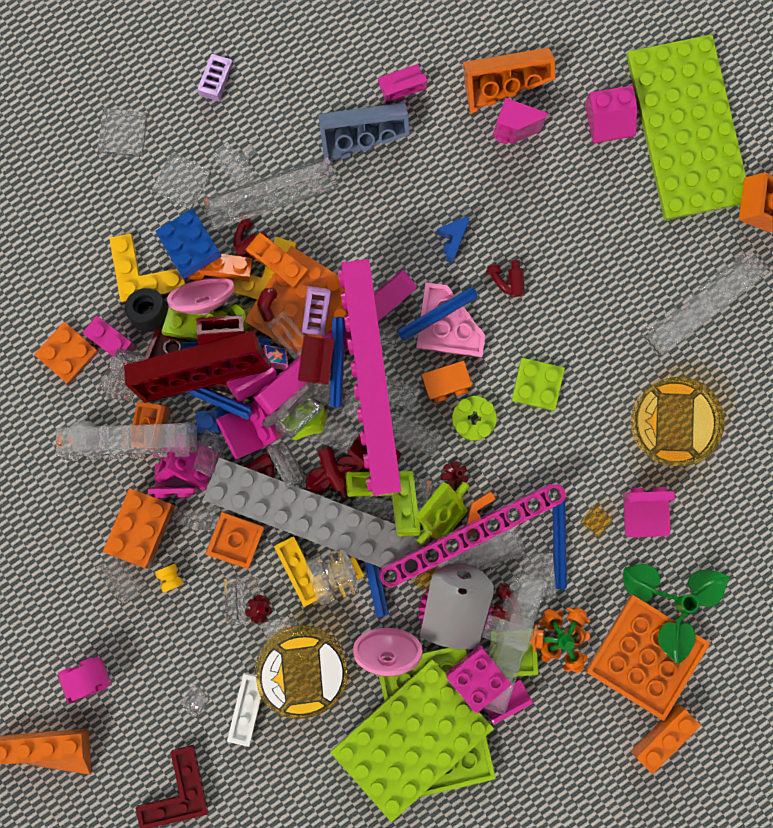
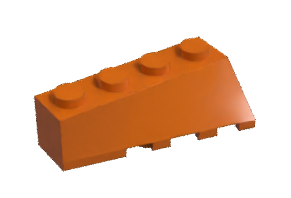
M543 48L463 62L464 83L470 114L478 111L477 109L483 106L496 104V101L507 96L509 98L517 95V92L524 89L530 90L554 80L555 57L550 49Z
M89 728L0 736V765L26 764L91 775Z

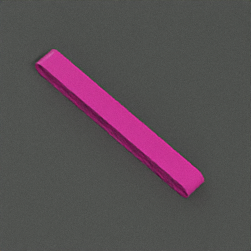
M404 269L374 292L378 321L417 288ZM346 327L344 334V351L348 348L347 339L352 338L351 332H347ZM332 329L322 338L332 339ZM301 356L253 397L268 415L308 383L298 380Z
M557 484L545 485L384 565L379 571V578L387 587L397 586L561 504L566 496L565 490ZM552 488L556 489L558 493L557 498L553 501L548 496ZM535 498L538 505L532 511L528 507V502L530 499ZM511 508H515L518 513L517 518L513 521L508 518V512ZM495 518L498 523L497 528L490 531L487 523L490 519ZM474 528L477 531V537L475 540L469 541L467 532ZM453 538L457 541V547L453 551H448L446 543L449 539ZM429 549H435L437 552V557L433 561H427L425 557ZM409 559L416 561V568L413 571L405 569V563ZM391 569L396 572V577L393 581L389 582L384 580V573Z

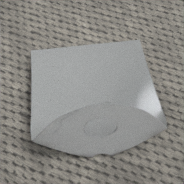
M463 563L448 564L433 573L429 586L420 637L448 648L475 649L480 644L493 598L494 585L492 581L479 569ZM460 570L468 571L471 574V578L461 579L458 577L457 572ZM458 589H466L467 593L460 594L458 592Z

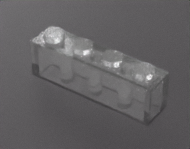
M513 527L434 568L438 570L448 564L463 563L480 571L488 567L490 570H493L502 565V560L508 557L510 560H513L523 555L521 551L526 549L516 527ZM460 570L457 572L458 577L461 576L462 579L471 578V574L468 571Z

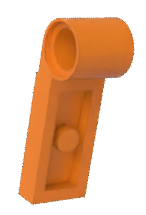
M260 232L245 249L254 259L263 263L294 289L309 273L307 268Z
M221 254L222 257L187 278L199 280L203 279L204 275L249 282L253 258Z

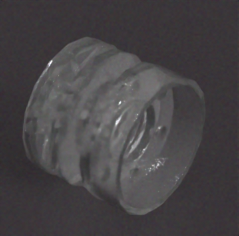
M344 548L337 549L339 560L337 561L333 552H329L330 563L325 564L321 556L306 560L310 581L320 606L335 601L334 590L339 589L343 598L347 597L346 586H349L352 595L358 593L357 576L352 561L345 553Z

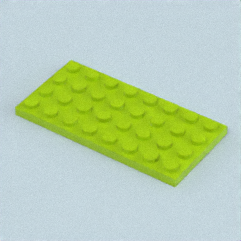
M713 35L628 51L626 54L664 221L741 205L743 182L746 174Z

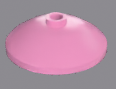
M203 278L176 288L168 295L167 302L170 308L178 312L206 315L224 304L232 296L235 287L233 281L228 278Z
M377 628L367 631L357 638L353 646V656L358 665L372 674L397 676L412 670L419 664L422 658V646L419 640L409 632L396 628Z

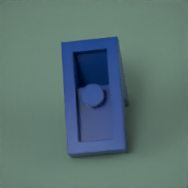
M464 217L437 229V235L452 240L451 242L447 240L444 247L445 261L453 264L470 218Z
M224 409L196 412L197 434L222 433L216 419L230 412Z

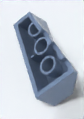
M405 103L318 114L325 166L332 164V161L339 158L351 157V154L358 151L370 150L372 146L377 144H386L410 135L408 112Z

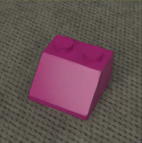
M633 85L589 93L585 106L593 144L636 136L637 104Z
M505 98L492 137L502 144H514L539 133L548 113Z

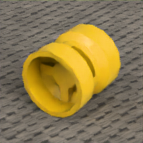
M176 563L155 572L157 579H160L162 582L160 587L163 593L184 584L182 578L178 577Z

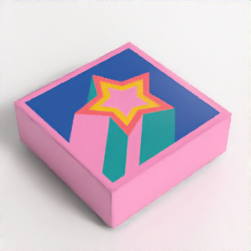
M264 346L263 351L271 362V368L284 370L288 367L286 348Z

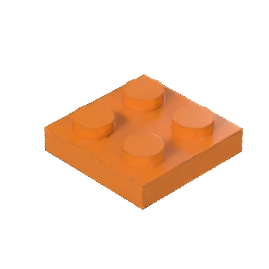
M63 322L34 355L63 381L70 384L99 351L70 325Z
M221 511L205 554L249 569L264 526Z

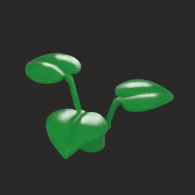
M647 564L625 567L623 570V583L630 596L632 594L642 601L648 602L654 593L675 600V607L682 614L677 618L676 624L667 622L662 625L658 632V643L661 649L675 663H681L690 654L695 643L693 627L688 623L680 624L681 621L688 617V613L696 612L699 605L704 607L717 605L724 595L730 577L714 570L696 571L688 579V587L692 593L677 596L656 590L660 585V576L654 567Z

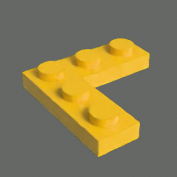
M126 234L109 238L119 296L122 303H125L134 291L142 288L157 290L163 296L169 295L176 288L186 284L185 279L182 278L177 269L140 276L133 235Z
M275 236L273 243L286 253L291 246L297 247V243ZM265 267L262 278L250 274L249 282L230 279L235 287L233 293L257 300L274 272Z
M295 536L274 546L304 607L365 576L355 557H350L314 576Z

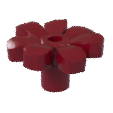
M453 461L451 465H444L443 470L446 473L440 475L442 481L447 480L446 483L451 488L454 486L456 490L462 482L467 483L468 477L464 475L467 472L465 466L459 468V462Z
M256 594L253 596V599H249L247 605L250 608L245 610L246 616L251 617V622L255 624L259 622L264 623L267 620L266 615L272 612V608L268 606L269 599L260 594Z

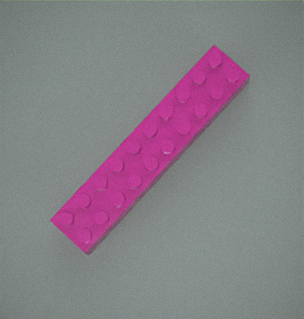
M369 259L341 262L342 269L338 270L339 283L341 288L345 287V292L341 293L342 305L344 310H348V315L344 316L347 332H351L352 337L347 339L350 355H354L355 359L350 364L353 378L357 377L358 384L354 385L355 399L360 400L361 407L357 408L359 423L363 422L364 431H360L362 446H367V454H363L365 468H370L371 477L366 478L368 491H373V496L402 492Z

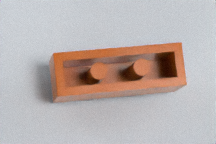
M677 704L669 712L665 721L661 720L630 752L653 775L701 725L685 708Z

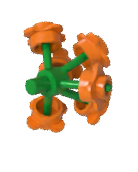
M567 607L566 611L569 612L567 620L572 624L569 629H565L562 632L560 627L563 624V611L547 609L543 614L542 620L539 621V626L546 627L549 631L556 630L558 633L557 638L545 637V630L538 629V625L535 624V630L530 631L528 636L529 645H533V652H536L537 648L541 650V658L544 662H549L552 658L559 659L561 657V649L567 651L568 653L564 657L566 664L563 665V670L566 672L570 670L577 673L582 672L585 662L588 661V656L586 654L582 655L579 651H572V649L579 648L582 642L590 639V633L583 629L585 623H590V620L587 618V612L582 608L574 607L572 609Z

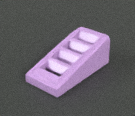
M211 54L197 89L199 96L221 101L233 60ZM215 61H216V62H220V63H223V64H226V65H225V67L223 68V67H220V66H216V65H214V64H215ZM212 70L220 71L222 74L213 73ZM210 77L219 79V82L212 81L209 79ZM208 84L216 86V89L208 88L207 86Z
M307 286L302 333L324 336L331 293L329 289ZM312 294L324 296L323 300L312 298ZM311 304L323 305L322 309L310 307ZM309 313L321 314V318L309 317ZM308 322L320 323V327L308 326Z

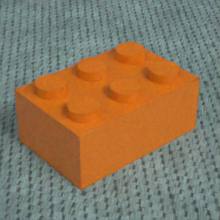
M129 488L103 552L145 569H150L175 506Z

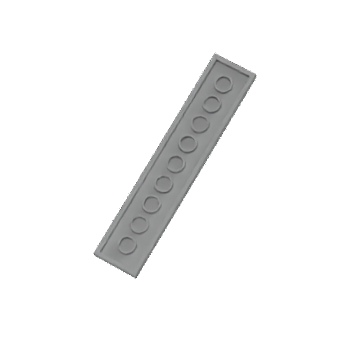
M219 458L203 498L204 501L381 568L422 547L415 541L419 536H397L394 523ZM431 537L427 540V542L424 545L430 542ZM409 559L405 563V569L413 571L416 568V561Z

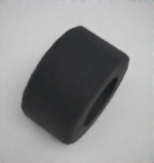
M142 288L134 291L128 297L124 310L131 324L137 330L152 332L164 325L168 307L157 290ZM154 306L150 312L140 314L144 308Z

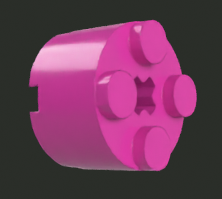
M99 656L80 662V667H69L58 672V680L68 704L77 702L79 698H86L112 685L103 660Z

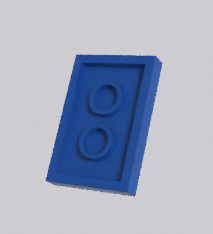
M193 208L155 231L183 279L222 257Z

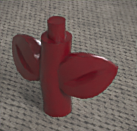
M332 446L319 450L317 453L322 467L315 468L308 474L306 480L307 491L319 493L328 490L332 486L334 492L339 493L341 500L348 497L346 473L362 472L364 466L351 455H344L336 461Z

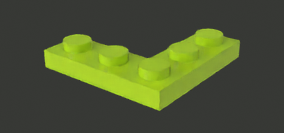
M399 471L402 492L375 496H392L397 536H419L421 530L420 522L415 517L418 514L413 471ZM370 472L346 473L348 497L373 496V491H368L366 478L371 477Z

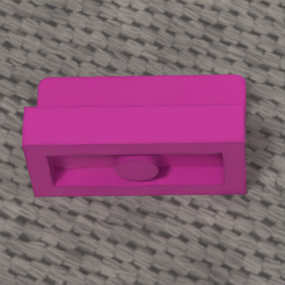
M418 64L378 78V83L386 103L427 89V78L425 73H421Z
M272 367L262 373L227 381L226 384L236 400L241 402L260 391L277 377L276 370Z
M518 678L511 682L509 688L484 708L494 725L533 704V701L521 679Z

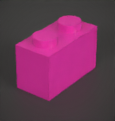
M95 316L83 332L85 336L122 363H125L137 347L136 344L98 316Z

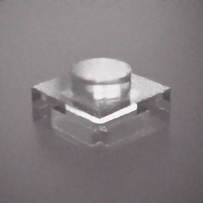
M193 685L180 703L190 716L197 718L210 699L199 686Z

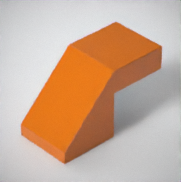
M488 492L470 503L465 525L481 518L477 511L496 500L492 492ZM476 529L468 530L467 538L477 533Z

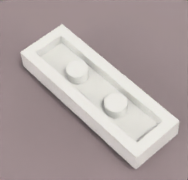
M248 673L243 674L227 742L250 746L263 694L260 676Z

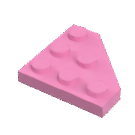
M425 283L421 316L455 297L448 285ZM463 306L419 332L416 349L482 358L485 334L476 325Z

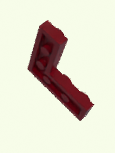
M194 745L170 751L179 795L137 805L135 809L139 828H154L204 816L209 813Z

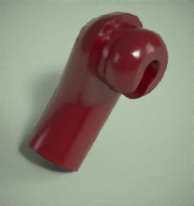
M265 288L257 301V306L264 322L275 318L270 308L272 301L277 298V291L274 288Z

